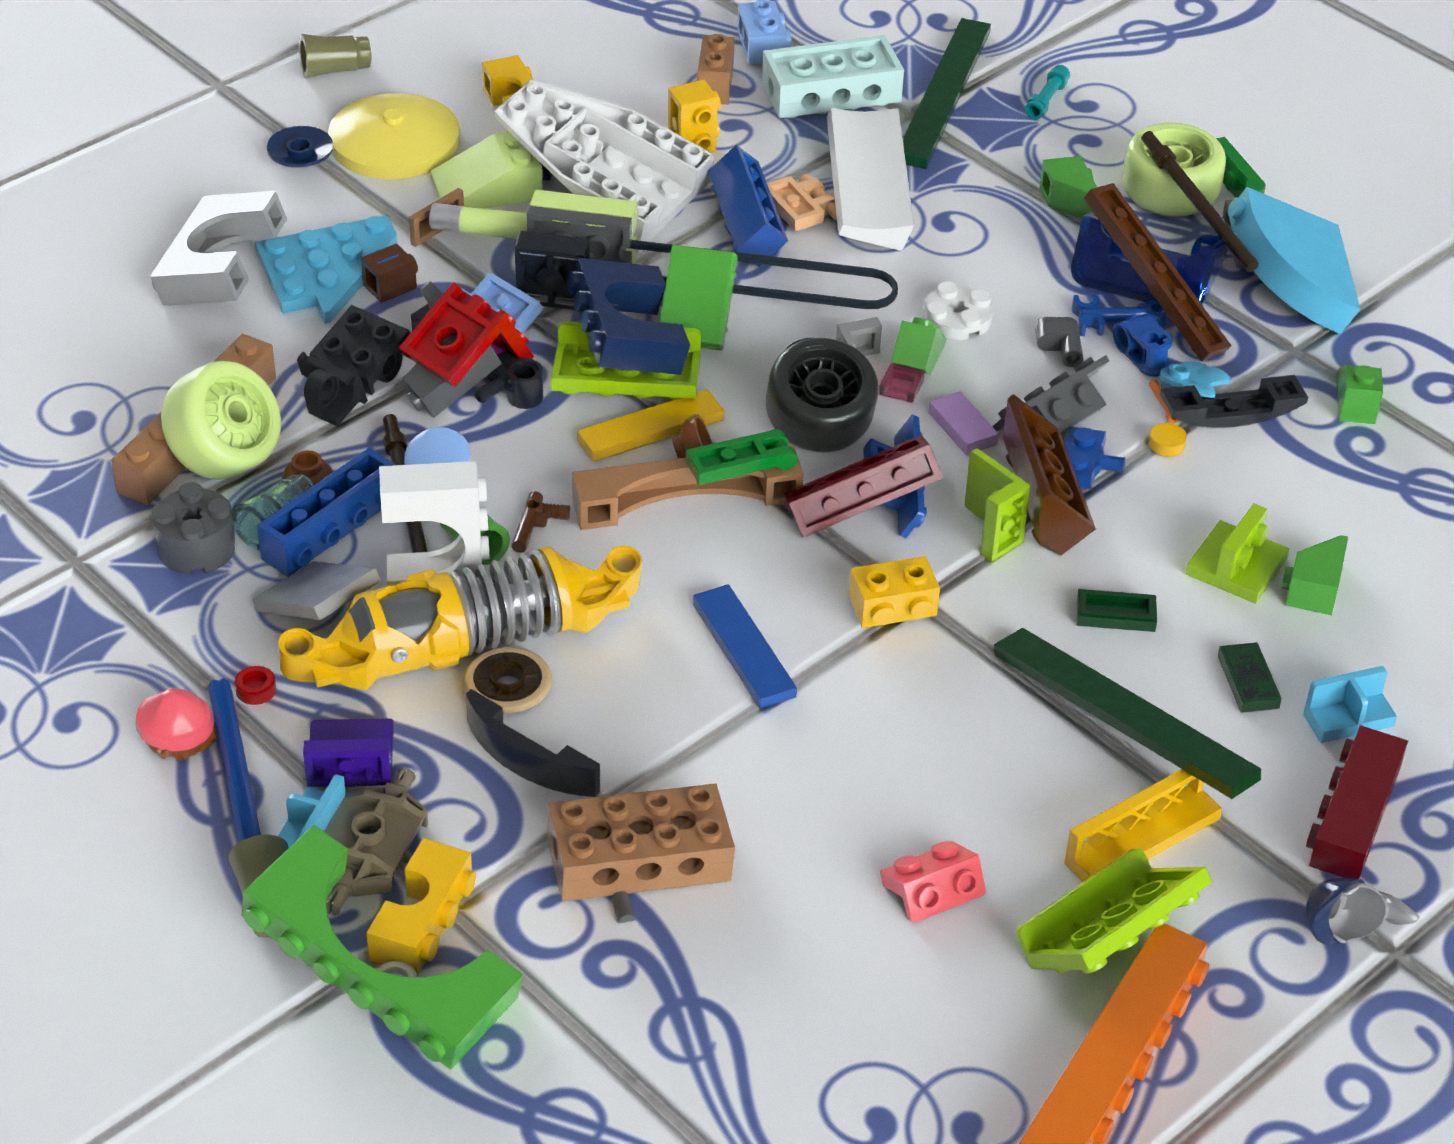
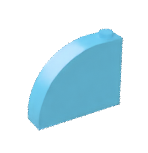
M1246 187L1239 198L1236 197L1231 202L1228 215L1232 231L1259 263L1254 273L1271 291L1293 309L1319 325L1341 334L1361 309L1339 225Z

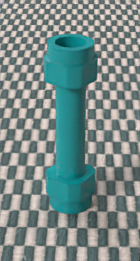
M1056 65L1047 74V83L1040 93L1033 94L1025 107V113L1029 118L1037 120L1043 117L1048 111L1049 100L1057 90H1062L1067 85L1070 71L1066 66Z

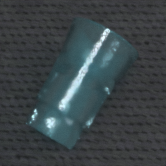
M293 474L286 479L278 481L255 497L235 505L232 508L233 526L241 540L248 546L260 551L257 525L313 487L312 481L303 474Z

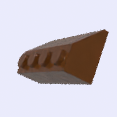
M1012 394L1007 400L1003 440L1008 452L1006 459L1014 469L1015 475L1031 485L1027 515L1034 527L1031 530L1034 539L1043 548L1048 546L1059 555H1063L1096 530L1060 430L1020 398Z

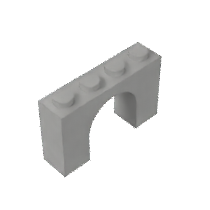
M276 191L203 196L150 276L153 288L157 291L162 304L237 301L249 281L237 251L213 252L235 242L275 239L287 220Z

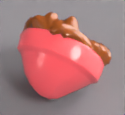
M168 688L145 699L138 707L136 713L137 732L149 748L162 759L173 756L177 761L188 759L198 752H203L216 740V724L209 705L190 691Z

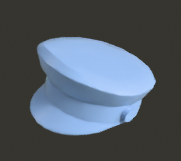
M434 427L422 431L411 440L405 451L404 463L405 465L469 462L470 447L465 437L459 432L450 428Z

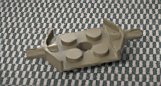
M401 768L393 783L387 782L386 785L350 788L324 832L348 848L345 874L336 883L327 899L326 908L328 914H331L332 911L334 916L338 915L347 897L392 892V877L421 824L426 828L428 826L427 809L407 793L416 778L412 770L408 769L406 772V768ZM369 826L379 828L373 834H362L359 832V830H364Z

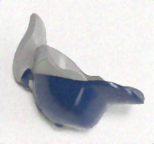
M1332 878L1323 881L1311 891L1306 904L1310 930L1315 939L1324 945L1345 944L1349 940L1368 937L1380 927L1384 920L1392 924L1402 925L1415 923L1420 918L1417 913L1398 898L1376 890L1372 885L1365 884L1359 878Z

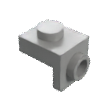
M877 317L837 324L836 340L855 347L864 356L880 353L882 325Z

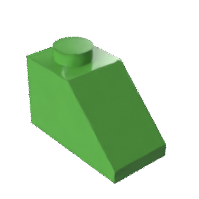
M1366 365L1342 366L1336 373L1339 421L1375 424L1383 395L1382 368Z
M1340 535L1297 552L1294 567L1286 566L1281 588L1288 590L1286 606L1332 615L1348 536Z

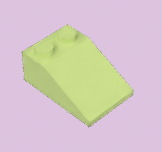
M509 131L493 134L431 170V178L439 199L460 188L463 190L464 206L490 208L530 202L535 190H543L541 163Z

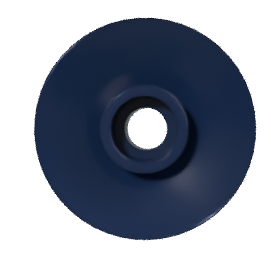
M293 126L282 129L273 134L267 142L268 156L274 162L287 167L316 165L326 160L333 151L331 136L327 132L311 126Z

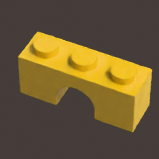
M519 55L482 62L483 90L493 106L503 104L531 79L533 80L530 67H525Z
M426 838L422 839L405 867L407 897L419 900L420 902L413 905H399L385 901L366 932L369 961L381 965L390 961L405 962L414 968L417 976L426 960L432 961L435 957L441 934L445 928L450 929L454 924L460 901L463 896L468 897L471 894L476 881V873L472 871L471 852Z

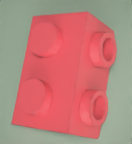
M953 841L937 843L931 847V851L918 856L901 857L895 860L893 866L880 870L883 886L903 897L907 918L914 923L983 896L986 893L979 855Z

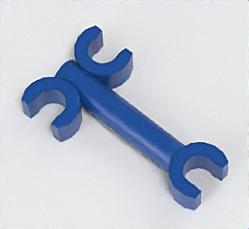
M1092 294L1091 303L1081 302L1078 295H1074L1072 301V312L1079 318L1078 329L1080 336H1085L1086 328L1088 327L1095 328L1098 335L1103 336L1105 322L1126 321L1143 314L1153 316L1160 326H1164L1167 313L1162 312V306L1157 300L1148 301L1145 307L1098 308L1099 297L1096 294Z

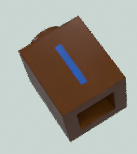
M397 243L361 257L363 286L381 303L417 288V262L413 255L407 254Z

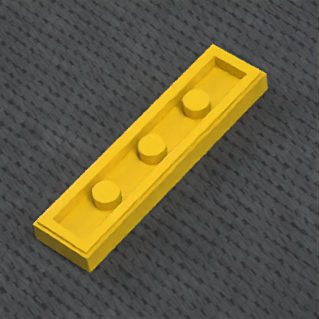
M706 389L697 392L696 399L678 398L577 430V441L590 459L595 462L672 437V435L680 433L684 421L694 414H698L706 426L724 420L725 410L711 392Z

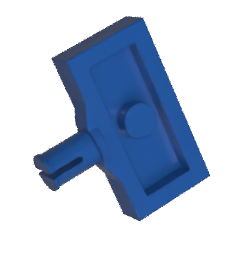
M1069 427L1064 443L1081 488L1091 489L1095 476L1102 469L1124 472L1125 457L1104 455L1106 431Z

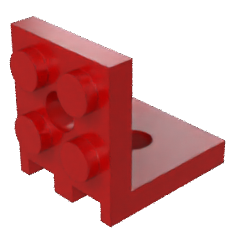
M455 282L451 284L399 347L403 355L454 388L492 342L519 359L534 358V355L526 345L529 340L514 327L517 323L508 313L501 309L498 312L493 310L489 303L475 293L473 296L469 295ZM457 334L454 343L442 346V342L447 336Z

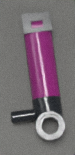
M428 304L411 314L412 331L430 311ZM492 342L491 347L502 364L483 378L488 383L475 391L476 400L484 403L499 392L504 391L507 393L508 402L516 408L530 409L538 406L544 397L542 365L530 358L519 359Z

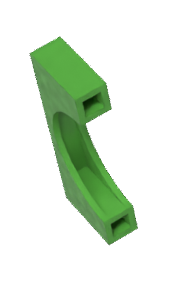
M313 825L243 891L241 916L244 917L246 923L253 930L264 932L278 942L280 948L288 956L298 957L313 968L315 974L322 981L329 984L333 983L347 993L356 1006L365 1010L369 1009L381 1018L390 1031L399 1036L404 1035L418 1045L421 1052L428 1059L434 1062H441L451 1070L516 1001L523 974L488 949L474 961L457 970L429 977H406L389 974L359 960L346 949L336 936L330 924L326 908V902L332 889L345 874L348 848L316 825Z

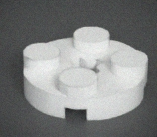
M951 281L941 282L937 285V290L931 292L924 301L923 319L934 322V325L938 326L939 331L948 339H969V333L979 331L980 336L986 333L992 325L994 308L991 303V294L984 289L959 286Z

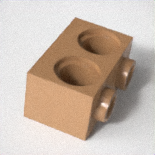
M721 34L703 35L697 81L705 79L711 89L718 93L720 103L729 105L734 65V37H727Z

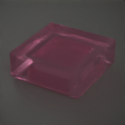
M890 363L879 385V394L913 403L924 382L925 372Z

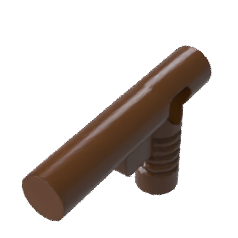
M537 491L530 492L511 545L512 549L519 553L525 552L533 528L546 527L548 519L551 517L552 519L569 520L570 505L542 503L543 495Z

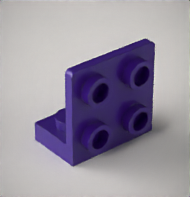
M393 719L311 721L310 738L304 741L303 746L307 787H328L335 774L344 776L345 786L386 785L387 782L391 783L394 736Z

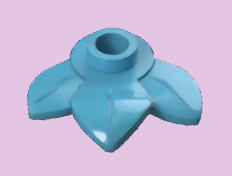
M1200 362L1170 364L1169 367L1161 369L1160 372L1163 389L1195 385L1201 397L1215 398L1213 386L1231 384V378L1226 372L1216 367H1208Z

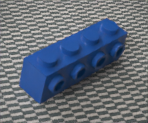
M735 145L708 170L713 183L711 189L718 197L720 203L718 208L724 215L727 223L725 228L734 242L732 248L734 252L775 256L778 250L789 241L759 161L738 145Z
M367 448L257 525L261 560L287 577L308 565L315 557L337 544L339 540L357 527L362 526L368 519L381 511L379 466H393L396 464L372 449Z

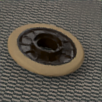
M500 647L480 654L468 665L464 673L463 685L466 693L472 689L503 707V713H518L536 706L547 696L552 685V674L548 664L534 652L518 647ZM508 675L518 679L512 684H502L497 681L500 677Z

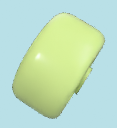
M1170 122L1148 126L1132 137L1125 155L1123 186L1127 195L1137 205L1150 212L1165 216L1178 217L1199 213L1164 168L1160 169L1153 161L1152 153L1141 140L1142 135L1147 131H1152L1162 145L1169 146L1176 155L1175 161L1211 205L1217 200L1222 188L1226 156L1220 142L1210 133L1192 125Z
M215 361L191 371L172 385L163 402L161 424L168 447L184 467L199 476L222 480L238 476L260 465L272 454L280 437L281 415L272 390L255 371L236 362Z

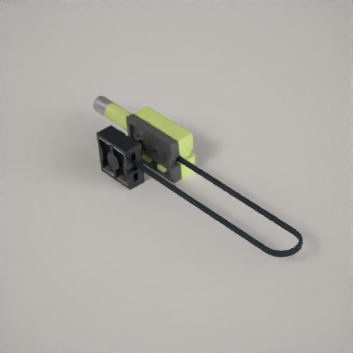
M535 190L527 213L434 203L429 214L431 229L517 239L515 245L516 288L539 301L545 307L575 310L574 298L572 293L568 292L567 281L570 271L575 270L578 258L635 264L637 249L671 253L672 244L637 240V235H634L637 226V201ZM734 252L738 255L739 262L873 277L883 280L892 288L890 295L879 300H860L735 284L732 292L734 294L858 309H880L887 307L894 302L898 295L896 280L882 270ZM663 276L666 284L667 276Z

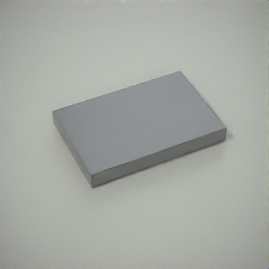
M312 561L252 600L258 612L322 620L351 601L354 595L365 592L379 583L381 579L374 567Z

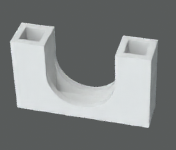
M477 462L379 466L382 523L434 521L445 524L459 533L458 538L454 542L436 551L386 554L388 586L404 583L408 575L431 569L437 574L452 570L460 577L464 567H468L475 575L478 564H482V560L490 559L488 536H481L480 531H488L487 507H479V501H487L486 477H477ZM490 564L484 565L490 571Z

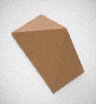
M457 188L432 204L441 203L464 206L463 190ZM432 204L409 216L410 242L414 247L443 231L431 229L429 225V214Z

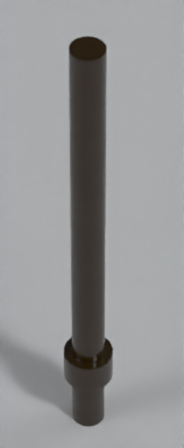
M1152 131L1145 132L1141 140L1152 153L1153 161L1160 169L1164 168L1243 267L1248 272L1254 271L1259 265L1258 261L1175 161L1176 155L1169 146L1162 145Z
M388 414L383 417L386 434L383 438L387 455L391 456V461L394 464L405 465L406 438L400 432L397 417L393 414ZM421 521L405 522L412 553L428 552Z

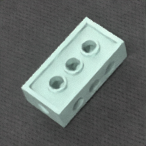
M885 35L763 51L762 84L779 118H795L815 113L825 114L830 111L831 107L841 110H855L860 107L885 106L889 103L902 102L904 68Z

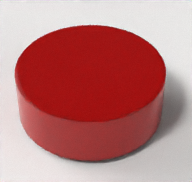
M263 666L247 667L241 670L234 680L236 696L246 704H263L271 700L276 693L275 675L270 669Z

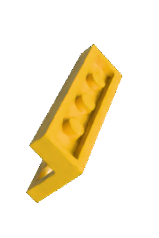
M1181 769L1070 829L1064 864L1084 882L1130 849H1142L1147 859H1150L1220 820L1222 807L1203 790L1204 782Z

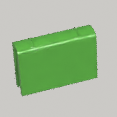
M672 244L660 322L681 324L683 328H696L701 332V348L723 350L725 335L728 331L727 323L734 279L737 277L738 255L734 252Z

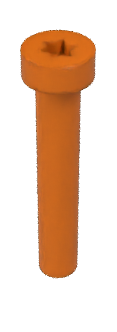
M1151 380L1149 386L1165 410L1166 419L1169 423H1177L1179 420L1172 417L1160 396L1162 388L1157 380Z

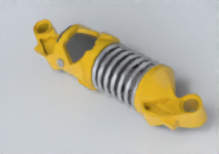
M550 546L533 550L530 556L524 552L521 553L518 558V564L512 557H506L504 569L497 560L491 562L490 571L480 563L476 567L475 575L468 567H464L460 577L452 570L437 574L431 569L411 574L406 577L404 583L354 595L344 617L326 639L313 635L308 630L302 628H291L285 631L278 641L280 671L289 680L315 683L317 688L339 683L350 688L368 690L380 678L423 667H429L432 671L458 665L461 657L472 655L474 651L480 653L485 645L490 649H496L499 641L507 646L512 643L513 638L523 642L527 635L538 638L542 631L548 635L565 630L587 633L598 625L609 612L629 608V598L635 594L640 585L642 557L632 547L618 546L608 553L607 558L598 569L591 570L563 557ZM526 568L529 573L530 579L527 578ZM512 573L514 575L516 583L513 582ZM529 612L536 622V630L530 627ZM515 615L522 626L521 634L515 629ZM505 627L508 630L507 638H505L502 634Z

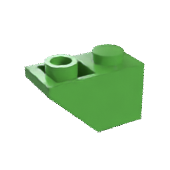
M1073 156L1043 160L1039 187L1048 205L1086 221L1097 222L1098 218L1084 200L1089 190L1097 188V185L1093 180L1092 170L1086 167L1082 157Z
M913 317L912 323L902 320L891 362L897 367L931 375L947 338L932 321Z

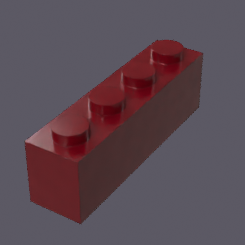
M1362 725L1359 726L1354 740L1346 739L1339 762L1345 763L1343 768L1335 766L1328 790L1334 791L1332 796L1324 794L1317 818L1323 820L1322 824L1313 823L1306 842V847L1313 849L1309 862L1310 867L1342 878L1360 879L1401 769L1409 740Z

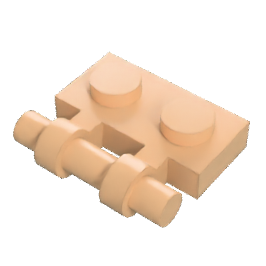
M804 174L800 178L799 183L792 176L767 183L778 214L794 231L823 223L824 215L831 216L837 221L835 196L825 192V186L819 179L812 178L809 174Z

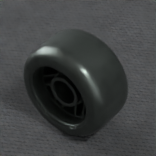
M811 338L799 341L784 350L772 366L766 392L768 417L773 427L782 430L788 442L797 447L815 452H830L843 449L860 439L872 422L878 398L877 375L872 364L864 354L845 342L830 338Z

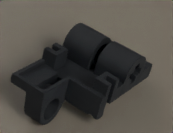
M351 305L309 353L310 356L302 352L297 358L301 375L308 378L304 386V397L308 413L338 427L358 402L365 404L368 401L366 393L370 395L375 393L373 384L377 380L388 383L396 377L403 359L399 347L410 335L409 329Z

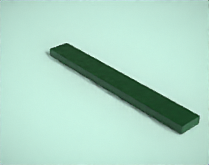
M961 18L903 137L906 165L927 169L991 30L990 23Z
M1022 627L994 644V655L1230 799L1235 798L1261 780L1260 767Z

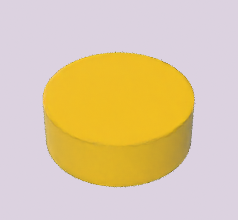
M1172 423L1157 424L1151 429L1149 447L1161 456H1177L1185 450L1187 434L1178 425Z

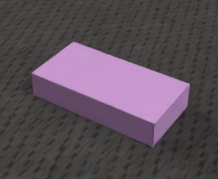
M961 391L930 401L929 414L965 455H969L976 448L984 450L998 444V432Z

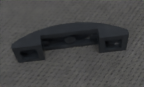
M1295 375L1261 378L1260 386L1257 390L1215 394V398L1201 397L1195 385L1164 388L1160 391V396L1173 418L1190 425L1210 428L1239 427L1274 419L1303 406L1309 398Z
M472 689L466 693L467 722L473 735L480 745L505 768L530 782L554 791L596 797L600 793V764L568 745L556 755L503 723V707Z

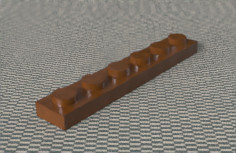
M1111 183L1090 189L1085 195L1084 200L1131 263L1132 268L1149 288L1153 297L1157 299L1170 317L1171 322L1183 335L1192 351L1201 362L1224 354L1232 345L1115 184Z

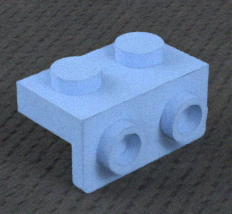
M491 272L486 275L472 293L461 288L471 296L474 293L481 296L489 303L493 310L498 312L501 309L508 313L517 323L514 327L522 334L543 311L539 301Z

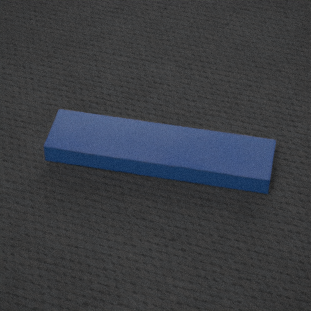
M727 584L693 595L694 607L758 707L761 709L795 698L797 695L796 685L730 585Z

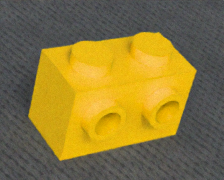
M705 79L668 88V129L711 153L716 151V139L720 135L717 110H720L721 103L718 93L711 89Z
M926 556L851 568L849 598L862 628L937 616L940 586Z

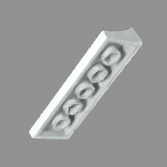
M831 107L827 116L838 235L902 251L914 227L899 108L863 112Z

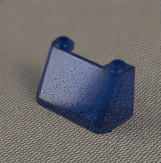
M1091 210L1084 214L1071 263L1073 279L1082 286L1147 303L1150 300H1157L1153 297L1139 274L1132 268L1131 263L1112 240V237L1094 215L1093 211ZM1217 234L1200 236L1195 241L1190 255L1162 249L1202 305L1210 292L1228 251V247Z

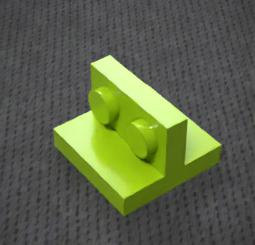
M1253 503L1237 526L1222 520L1218 521L1188 562L1186 575L1256 604L1286 562L1290 548L1266 539L1269 526L1264 524L1267 508Z

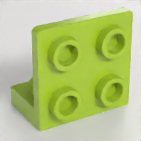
M976 448L970 452L964 505L968 510L984 520L981 555L990 562H993L1024 542L1031 485Z

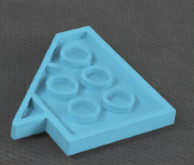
M388 215L372 216L350 223H339L316 230H305L301 233L276 237L275 239L255 242V248L282 313L317 306L324 323L327 324L334 319L363 285L361 257L393 244H398L397 233Z

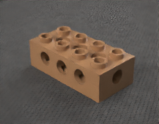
M717 783L548 803L547 839L562 902L612 896L618 891H625L630 894L727 882L732 879L735 845Z

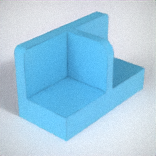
M1384 666L1311 682L1303 716L1320 743L1356 736L1360 725L1374 730L1394 727L1397 715L1382 694L1388 674Z
M335 774L325 791L307 787L303 795L293 793L288 796L286 800L288 820L278 837L283 838L288 843L289 848L313 825H316L323 831L326 830L346 795L344 776Z

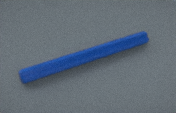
M222 678L219 681L213 679L209 683L208 688L239 843L246 838L261 835L231 684L226 678Z

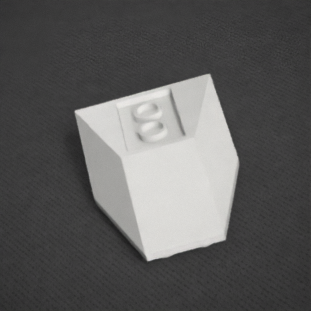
M531 79L494 111L493 117L573 194L637 201V226L634 235H637V240L649 242L708 185L710 177L708 170L712 167L714 154L630 108Z

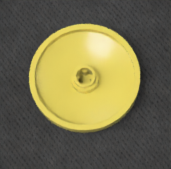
M388 93L360 99L339 111L329 126V135L333 140L332 155L352 172L378 179H406L430 173L434 168L453 158L460 144L459 122L454 113L438 101L415 94Z

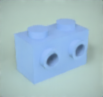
M758 0L752 3H738L737 30L748 64H763L764 50L791 47L790 31L785 30L784 13H779L775 1Z

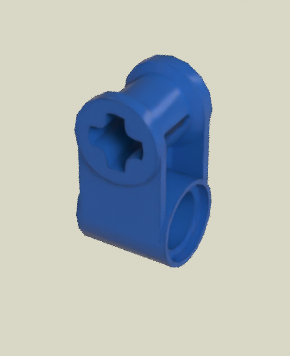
M1143 314L1113 326V339L1116 347L1143 374L1158 377L1160 376L1161 369L1169 367L1170 360L1167 357L1168 350L1172 347L1173 337L1156 322L1153 316Z

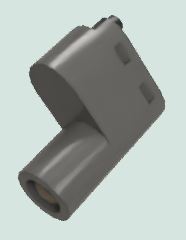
M1042 317L1038 319L1035 334L1039 349L1043 351H1061L1063 363L1069 367H1075L1083 362L1084 358L1078 323L1074 318Z

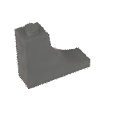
M431 281L420 289L430 310L443 295ZM457 334L447 336L443 340L442 346L454 343ZM490 345L455 388L416 363L402 377L410 389L405 395L418 411L425 408L435 418L502 363Z

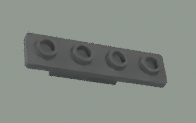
M1106 355L1095 362L1092 357H1089L1074 368L1075 374L1069 376L1067 372H1064L1049 383L1051 388L1044 391L1042 386H1040L1023 399L1027 405L1056 426L1062 434L1070 426H1075L1107 405L1089 377L1096 374L1110 360ZM1007 407L998 413L1001 419L992 426L997 432L1004 429Z

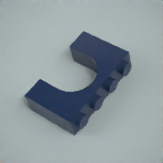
M578 258L575 270L569 273L567 288L568 292H571L573 295L575 311L579 312L582 331L587 334L589 351L593 352L598 367L681 375L690 348L683 325L643 321L621 313L632 312L658 315L666 288L659 266Z

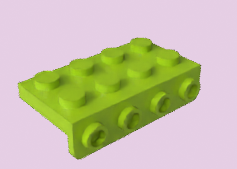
M563 321L558 327V345L551 374V391H561L564 394L584 392L597 393L601 396L621 394L633 395L637 398L658 396L669 397L673 400L678 398L696 399L701 358V332L696 328H684L690 348L682 374L677 375L598 367L593 352L589 351V340L586 332L582 331L581 322Z
M1130 849L1018 926L1016 937L1031 969H1056L1058 973L1068 970H1082L1083 973H1091L1104 967L1107 964L1106 958L1115 951H1121L1136 944L1139 940L1137 936L1146 929H1152L1169 920L1168 914L1174 909L1195 902L1200 897L1198 892L1213 881L1206 867L1151 868L1142 849Z

